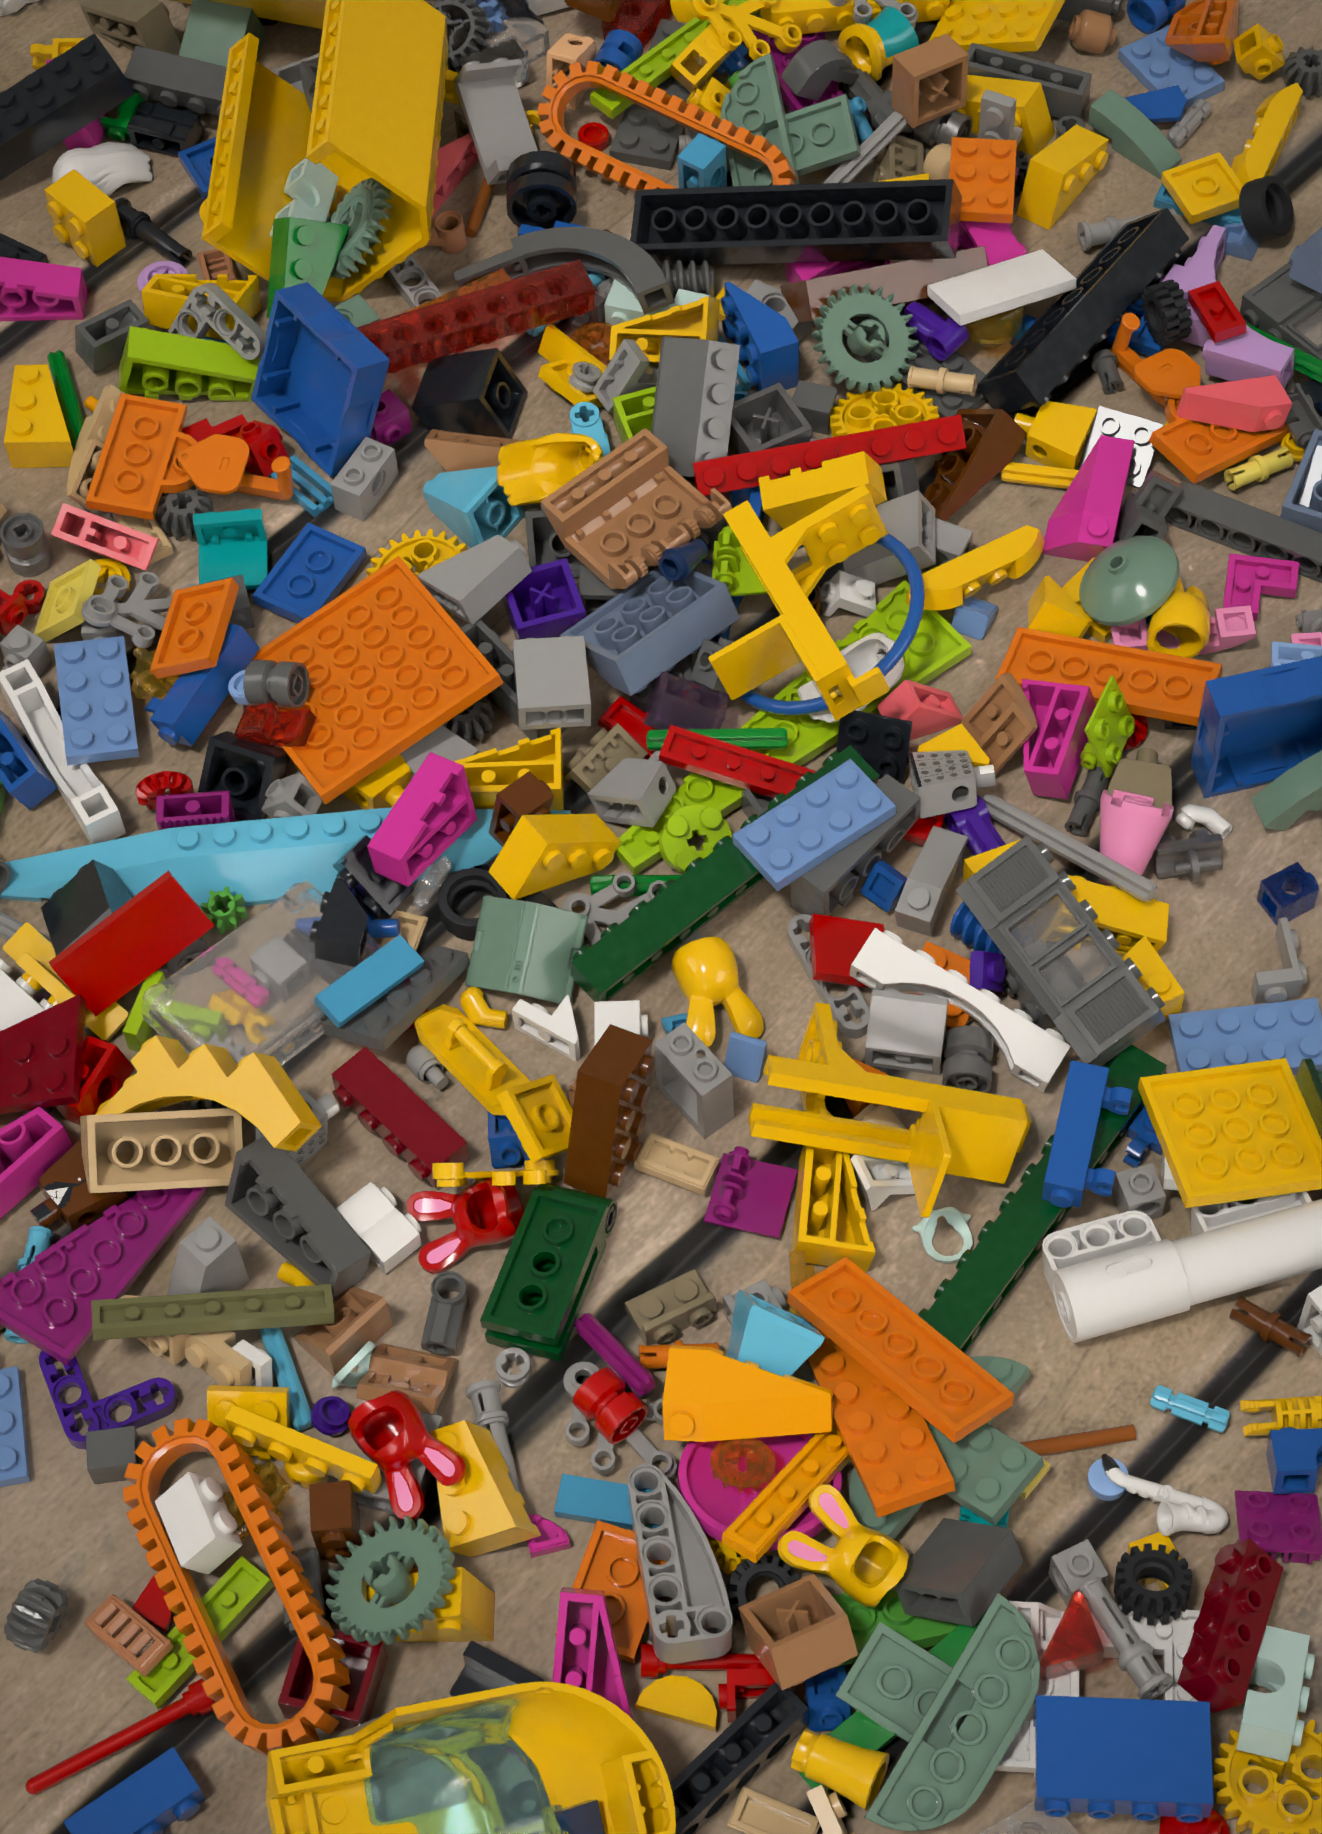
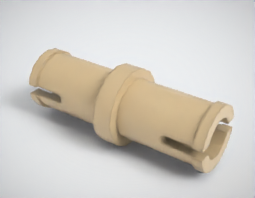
M911 366L908 372L907 385L909 388L936 390L937 394L942 395L946 392L975 396L978 377L977 374L949 372V369L944 367L934 370Z

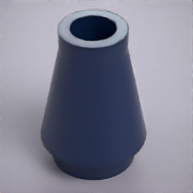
M695 539L689 543L666 549L659 559L660 572L669 581H683L701 560L707 557L708 548L702 540Z

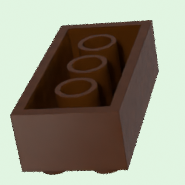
M610 1024L578 1069L564 1184L590 1194L608 1197L614 1186L619 1188L623 1183L628 1164L630 1162L634 1164L643 1146V1143L638 1141L647 1119V1115L642 1113L651 1091V1086L646 1085L647 1079L651 1075L655 1064V1058L651 1056L652 1039Z

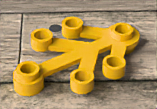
M690 0L692 14L700 20L710 21L721 39L723 48L728 51H734L743 40L749 49L750 57L754 61L769 54L770 46L764 40H757L751 29L773 37L777 48L784 53L793 52L802 41V32L798 26L794 24L779 26L751 15L762 8L770 9L777 0H748L735 7L723 4L727 0ZM723 18L730 20L735 29H729ZM728 37L732 38L734 40V43L731 42Z
M524 1160V1170L464 1172V1162L432 1163L433 1179H437V1187L467 1185V1178H474V1182L487 1177H492V1186L516 1185L517 1176H523V1185L552 1183L551 1175H559V1169H555V1160H542L534 1164L530 1160Z

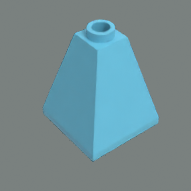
M498 466L438 473L433 480L427 481L424 485L423 497L426 499L430 510L469 548L496 535L506 538L525 517L522 505L511 506L507 501L509 496H506L503 492L504 488L498 485Z
M739 1289L735 1299L728 1357L744 1363L747 1360L757 1363L760 1369L780 1376L785 1374L791 1376L822 1345L825 1337L808 1320Z

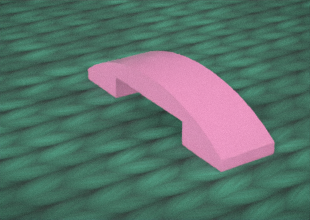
M1251 606L1215 609L1214 617L1210 618L1209 641L1198 655L1225 650L1256 638ZM1144 618L1128 625L1110 626L1113 644L1148 650L1146 639L1149 624H1146V619ZM1162 629L1156 635L1159 644L1165 648H1178L1181 644L1179 638Z

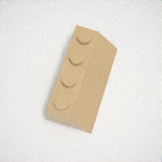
M231 1108L80 1116L82 1158L89 1193L228 1186L236 1152L243 1148L241 1114Z

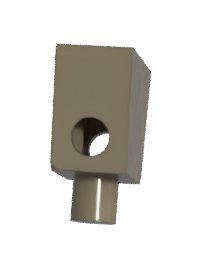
M1150 748L1139 749L1136 760L1123 758L1119 761L1107 791L1111 796H1113L1114 790L1154 798L1153 806L1159 808L1163 807L1164 802L1172 805L1171 768L1167 765L1157 764L1158 753ZM1170 822L1163 833L1164 835H1167L1169 832Z

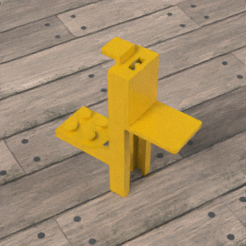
M864 483L771 537L748 500L724 513L723 516L739 541L744 556L780 614L777 618L709 656L708 660L730 699H737L799 662L802 664L835 721L889 692L890 688L879 667H875L855 679L846 660L807 598L828 568L843 562L849 556L868 545L874 544L888 534ZM803 545L810 560L790 571L787 564L798 548Z
M815 1002L796 1059L768 1055L763 1070L764 1075L768 1076L767 1085L799 1090L804 1111L752 1103L748 1116L750 1135L752 1137L908 1163L920 1216L924 1218H929L945 1174L1005 1184L1015 1155L1021 1152L1032 1123L1027 1104L1023 1103L1022 1099L866 1072L842 1050V1042L837 1040L836 1035L837 1021L833 1020L830 1004ZM826 1095L919 1111L922 1113V1117L918 1118L916 1124H912L909 1130L834 1117L826 1109L824 1100Z

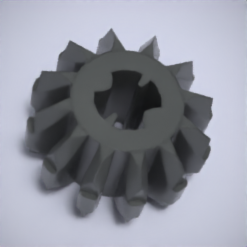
M1312 45L1309 50L1299 47L1297 52H1290L1282 71L1285 87L1298 83L1306 99L1310 95L1320 98L1322 95V50H1314Z
M193 485L188 490L178 493H164L165 496H161L155 515L165 535L173 534L176 540L186 535L191 540L193 534H195L193 514L213 512L214 508L208 494Z
M484 696L443 724V726L468 743H471L472 739L482 742L484 733H491L493 727L494 709L489 704V698Z
M39 1578L26 1583L24 1589L19 1592L16 1601L12 1603L11 1611L6 1617L7 1623L4 1626L6 1639L15 1643L14 1646L25 1651L29 1650L37 1653L45 1649L49 1641L54 1639L55 1633L61 1627L62 1619L66 1615L65 1610L68 1606L66 1591L59 1589L58 1585L48 1580L45 1582Z

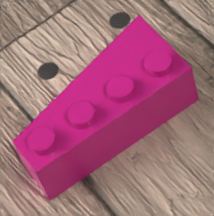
M0 257V321L84 319L87 286L82 268Z
M40 1106L0 1129V1219L39 1185V1178L74 1146L64 1126Z

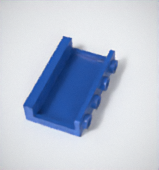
M1036 1695L1033 1709L1036 1786L1034 1810L1044 1811L1045 1815L1057 1818L1067 1817L1071 1812L1088 1813V1816L1094 1819H1110L1115 1814L1132 1815L1133 1819L1139 1821H1153L1158 1819L1159 1816H1174L1178 1821L1184 1823L1200 1822L1203 1818L1210 1816L1214 1804L1210 1702Z

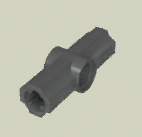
M859 68L856 70L859 76L853 85L843 83V89L851 99L858 96L865 100L867 108L864 114L871 128L875 127L877 129L895 112L892 108V92L890 90L883 92L867 71L863 72ZM907 123V126L898 135L914 139V128Z

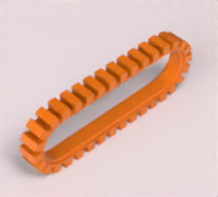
M588 61L586 68L580 62L569 65L571 77H568L560 70L552 77L557 83L558 88L555 89L546 85L541 94L549 102L539 103L537 114L543 120L538 124L541 133L547 138L546 141L560 155L570 160L572 164L578 167L581 165L586 171L595 175L597 173L601 178L611 183L614 181L619 187L626 190L630 189L634 194H636V190L673 189L676 187L592 148L567 134L564 128V113L567 104L574 95L584 89L594 87L605 89L698 134L701 133L711 139L718 140L726 145V147L768 167L772 174L773 185L795 184L793 181L797 179L795 170L786 156L766 138L758 134L754 136L749 130L741 126L737 128L732 122L724 118L721 121L717 115L707 110L704 113L700 107L690 102L687 104L683 99L675 95L671 97L666 91L658 87L654 89L649 83L641 79L638 82L634 76L626 72L622 74L617 68L609 64L605 68L596 61Z
M189 1418L174 1420V1432L166 1425H162L151 1432L157 1444L154 1448L145 1441H142L134 1453L144 1460L143 1463H128L124 1478L134 1485L123 1488L124 1502L133 1508L126 1514L131 1525L139 1530L136 1536L140 1545L149 1551L145 1556L149 1566L158 1572L154 1577L159 1588L167 1593V1595L163 1596L169 1610L177 1614V1616L173 1617L179 1632L187 1636L182 1639L188 1653L196 1657L192 1661L195 1670L199 1676L206 1679L202 1685L207 1697L216 1702L211 1705L218 1720L226 1724L224 1729L234 1739L258 1754L268 1756V1752L271 1750L320 1741L315 1731L316 1728H320L330 1735L339 1723L337 1719L329 1714L330 1709L342 1711L346 1709L349 1695L338 1687L350 1684L349 1670L338 1662L345 1655L339 1643L331 1638L335 1634L330 1623L321 1617L325 1613L319 1600L311 1595L314 1593L309 1579L301 1574L304 1572L299 1558L291 1553L294 1551L289 1537L281 1532L284 1530V1526L279 1516L271 1511L275 1507L270 1497L262 1491L265 1486L260 1476L252 1470L256 1467L250 1455L242 1450L243 1446L219 1426L217 1427L211 1421L198 1418L195 1424ZM191 1452H208L216 1459L311 1662L314 1680L310 1697L304 1708L293 1718L279 1724H263L253 1714L189 1570L181 1567L155 1504V1500L159 1498L160 1482L168 1467L179 1457Z

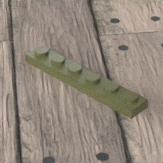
M331 1284L91 1300L93 1341L334 1324Z

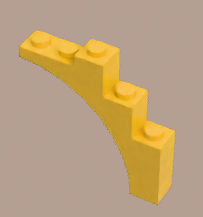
M158 1035L145 1041L140 1051L130 1060L137 1073L128 1077L124 1081L123 1087L111 1099L102 1103L95 1114L155 1112L163 1107L184 1101L213 1100L237 1111L254 1124L274 1148L294 1152L322 1127L274 1056L253 1052L236 1064L226 1048L205 1043L195 1048L188 1056L178 1040Z

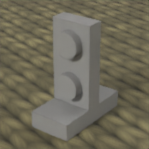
M986 89L981 97L979 138L1017 140L1018 146L1022 139L1023 128L1014 126L1015 98Z
M624 339L592 391L607 412L613 413V397L656 386L659 364L650 363L634 340Z

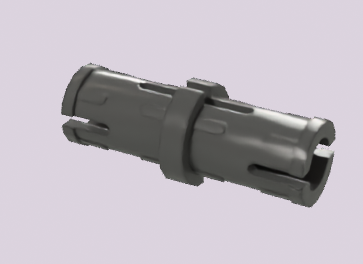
M1094 767V769L1088 770V775L1081 790L1077 791L1074 795V807L1065 823L1067 831L1071 830L1072 825H1074L1071 831L1072 835L1085 836L1094 813L1100 810L1102 792L1111 779V775L1109 778H1106L1105 775L1102 778L1103 770L1101 767Z

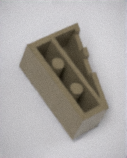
M86 0L80 4L91 30L117 48L124 45L134 52L136 46L179 55L181 44L169 19V10L161 1Z

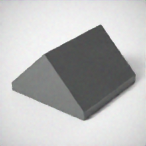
M543 510L525 511L529 566L534 567L567 558L573 577H579L580 561L565 548Z

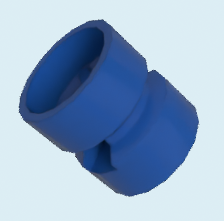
M1129 0L1127 14L1132 24L1139 31L1151 34L1162 27L1167 20L1173 18V15L1185 6L1186 0Z
M621 29L612 30L608 33L593 61L599 62L604 68L609 64L621 72L642 56L643 46L640 40L632 33Z

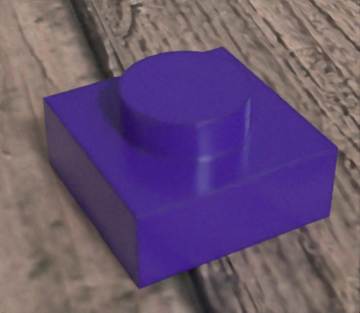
M971 951L969 985L977 990L986 989L990 992H1002V984L1005 977L1004 955L986 951Z

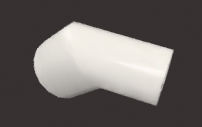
M1187 804L1181 808L1182 812L1176 816V822L1183 828L1191 830L1195 823L1198 822L1203 824L1213 834H1220L1222 839L1233 828L1229 822L1209 807Z

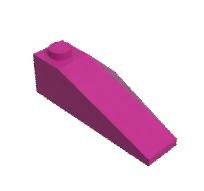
M1100 435L1048 520L1042 554L1089 562L1105 548L1115 543L1135 440Z

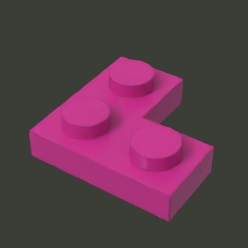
M1229 553L1222 608L1250 605L1253 621H1257L1260 594L1295 598L1299 562Z

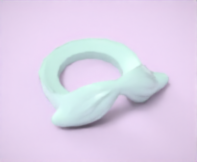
M954 1207L932 1210L929 1218L923 1217L918 1225L912 1227L913 1231L920 1233L923 1248L927 1255L935 1261L944 1264L958 1262L962 1254L967 1249L971 1250L973 1246L972 1234L967 1224L971 1215L963 1214ZM940 1216L946 1218L947 1223L953 1226L954 1230L957 1231L963 1240L962 1250L953 1256L939 1254L932 1245L937 1218Z
M368 1341L334 1376L332 1389H335L337 1386H358L359 1381L369 1371L370 1357L376 1346L373 1342ZM358 1364V1371L352 1372L351 1370Z

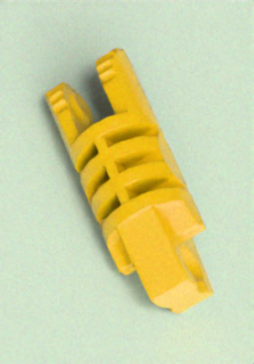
M1322 1396L1239 1401L1241 1412L1257 1413L1270 1411L1271 1423H1250L1243 1426L1244 1437L1269 1435L1270 1430H1280L1286 1427L1296 1429L1322 1428Z

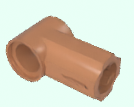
M446 210L431 219V238L426 246H439L443 252L449 254L458 253L466 247L467 237L463 218L459 212Z

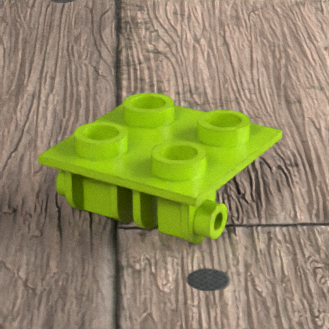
M729 526L724 527L718 534V541H714L712 578L725 583L730 596L767 594L740 548L741 545Z
M1110 676L1084 729L1089 743H1086L1080 755L1081 765L1084 768L1094 769V767H1101L1106 778L1110 777L1115 765L1119 763L1122 750L1135 728L1134 717L1130 714L1124 700V695L1120 691L1114 676Z

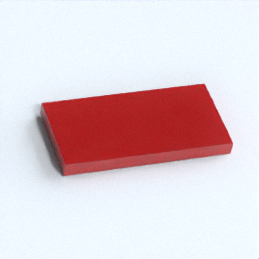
M168 870L49 961V964L75 995L81 994L85 998L86 1007L96 1017L213 928L214 924Z

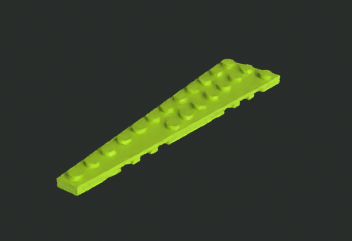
M906 580L902 581L876 605V610L865 620L860 619L853 626V631L842 641L838 639L835 644L839 651L872 633H883L896 641L903 629L909 611V605L905 601L910 584ZM923 610L917 632L903 655L904 670L900 680L889 692L870 702L861 712L879 715L880 712L877 705L905 679L925 685L969 656L972 645L936 610ZM804 670L800 677L795 678L773 699L801 701L798 689L811 681L806 671ZM760 710L740 729H787V748L757 749L752 751L802 766L837 743L840 721L828 723L820 719H811L809 714L781 715ZM691 772L683 779V784L675 791L654 827L632 825L619 837L621 843L615 851L616 856L634 875L638 874L662 858L659 848V836L665 822L675 811L688 805H703L718 809L722 817L742 805V791L746 789ZM751 791L754 797L759 794ZM692 832V837L697 835V833Z

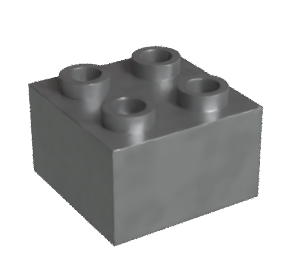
M780 382L733 402L728 445L735 455L810 442L812 438L811 425Z

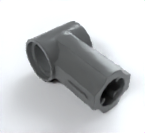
M444 1271L439 1273L431 1283L432 1297L421 1340V1348L432 1354L447 1356L455 1354L463 1316L469 1307V1296L464 1278L457 1272ZM448 1291L459 1292L455 1298H442V1295Z

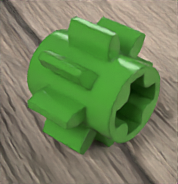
M228 886L224 888V891L214 892L210 890L208 903H201L200 905L202 910L208 914L207 916L212 920L213 924H216L220 935H223L225 930L234 929L238 931L240 919L248 918L246 909L241 907L245 903L242 894H237L233 897ZM225 908L228 912L223 913L221 909Z

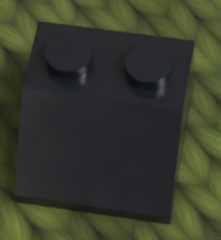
M229 731L211 736L208 741L198 793L229 790L235 810V818L243 821L266 819L267 814L261 810L267 799L265 793L273 781L286 777L290 758L282 748Z

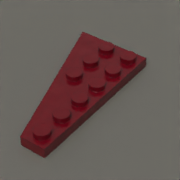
M81 994L0 1031V1115L34 1110L39 1106L41 1108L79 1103L86 1000Z

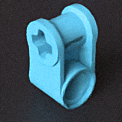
M590 402L575 404L570 410L571 433L584 434L593 438L600 445L603 457L610 453V446L607 434L604 432L599 409Z

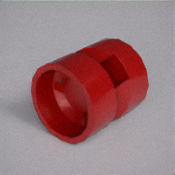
M605 1367L592 1374L579 1387L572 1402L587 1420H596L595 1428L610 1444L614 1445L629 1437L642 1424L649 1410L648 1406L634 1392L626 1393V1383L611 1368Z

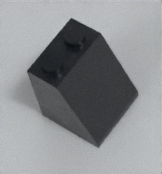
M498 348L431 357L428 361L413 401L412 409L427 430L435 429L512 439L528 391Z
M92 859L88 864L82 866L68 883L56 890L51 898L41 907L56 956L132 899L113 868Z

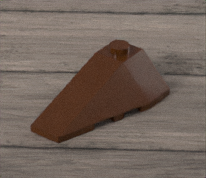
M959 409L956 415L961 414L967 448L943 453L942 459L934 463L932 470L936 473L934 483L926 488L924 497L935 508V518L947 521L1008 465L1019 452L1021 443L1027 433L1003 409Z

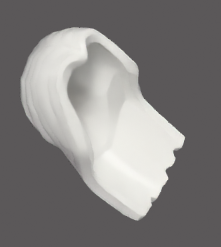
M105 142L91 148H75L63 153L53 167L52 182H56L75 169L107 196H110L124 184L151 182L153 175L148 164L150 163L149 155L139 150L136 146L127 143Z
M872 633L842 649L840 652L856 679L870 671L887 654L895 641L883 633ZM903 657L884 677L890 689L896 685L904 670ZM812 681L798 689L801 701L821 697ZM868 704L859 707L856 711H862ZM829 709L809 714L811 719L814 720L820 719L828 723L837 722Z

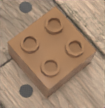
M944 34L894 55L892 108L900 113L912 128H915L966 106L968 53L948 34Z
M814 1573L738 1607L750 1648L781 1690L799 1685L810 1677L830 1668L838 1667L843 1662L858 1656L847 1614Z

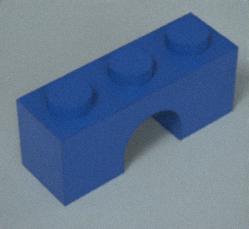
M1286 1427L1280 1430H1270L1266 1455L1273 1494L1314 1493L1318 1468L1322 1467V1428L1296 1429Z

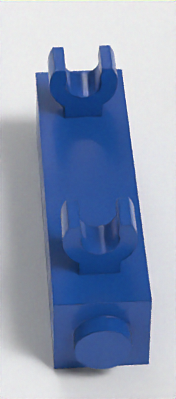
M228 624L216 667L181 674L163 700L152 697L144 708L147 712L154 713L149 720L159 730L158 735L165 742L171 745L179 743L193 746L228 695V684L231 678L238 672L245 670L259 650V646L242 626Z
M1070 1061L1041 1200L1050 1201L1051 1204L1058 1207L1067 1208L1074 1206L1080 1208L1084 1189L1091 1190L1097 1195L1111 1197L1116 1172L1106 1168H1089L1101 1108L1108 1109L1115 1114L1128 1115L1133 1090L1125 1087H1106L1109 1068Z

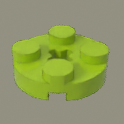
M688 805L678 809L667 819L659 836V848L665 863L671 869L675 868L678 872L685 874V869L693 860L698 857L703 859L713 852L715 844L727 835L732 837V832L718 809L703 805ZM692 832L697 833L698 836L704 839L705 843L701 845V851H697L695 846H689L687 840L692 838Z

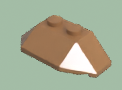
M432 429L425 438L424 445L445 470L451 472L499 466L498 454L500 448L525 440Z

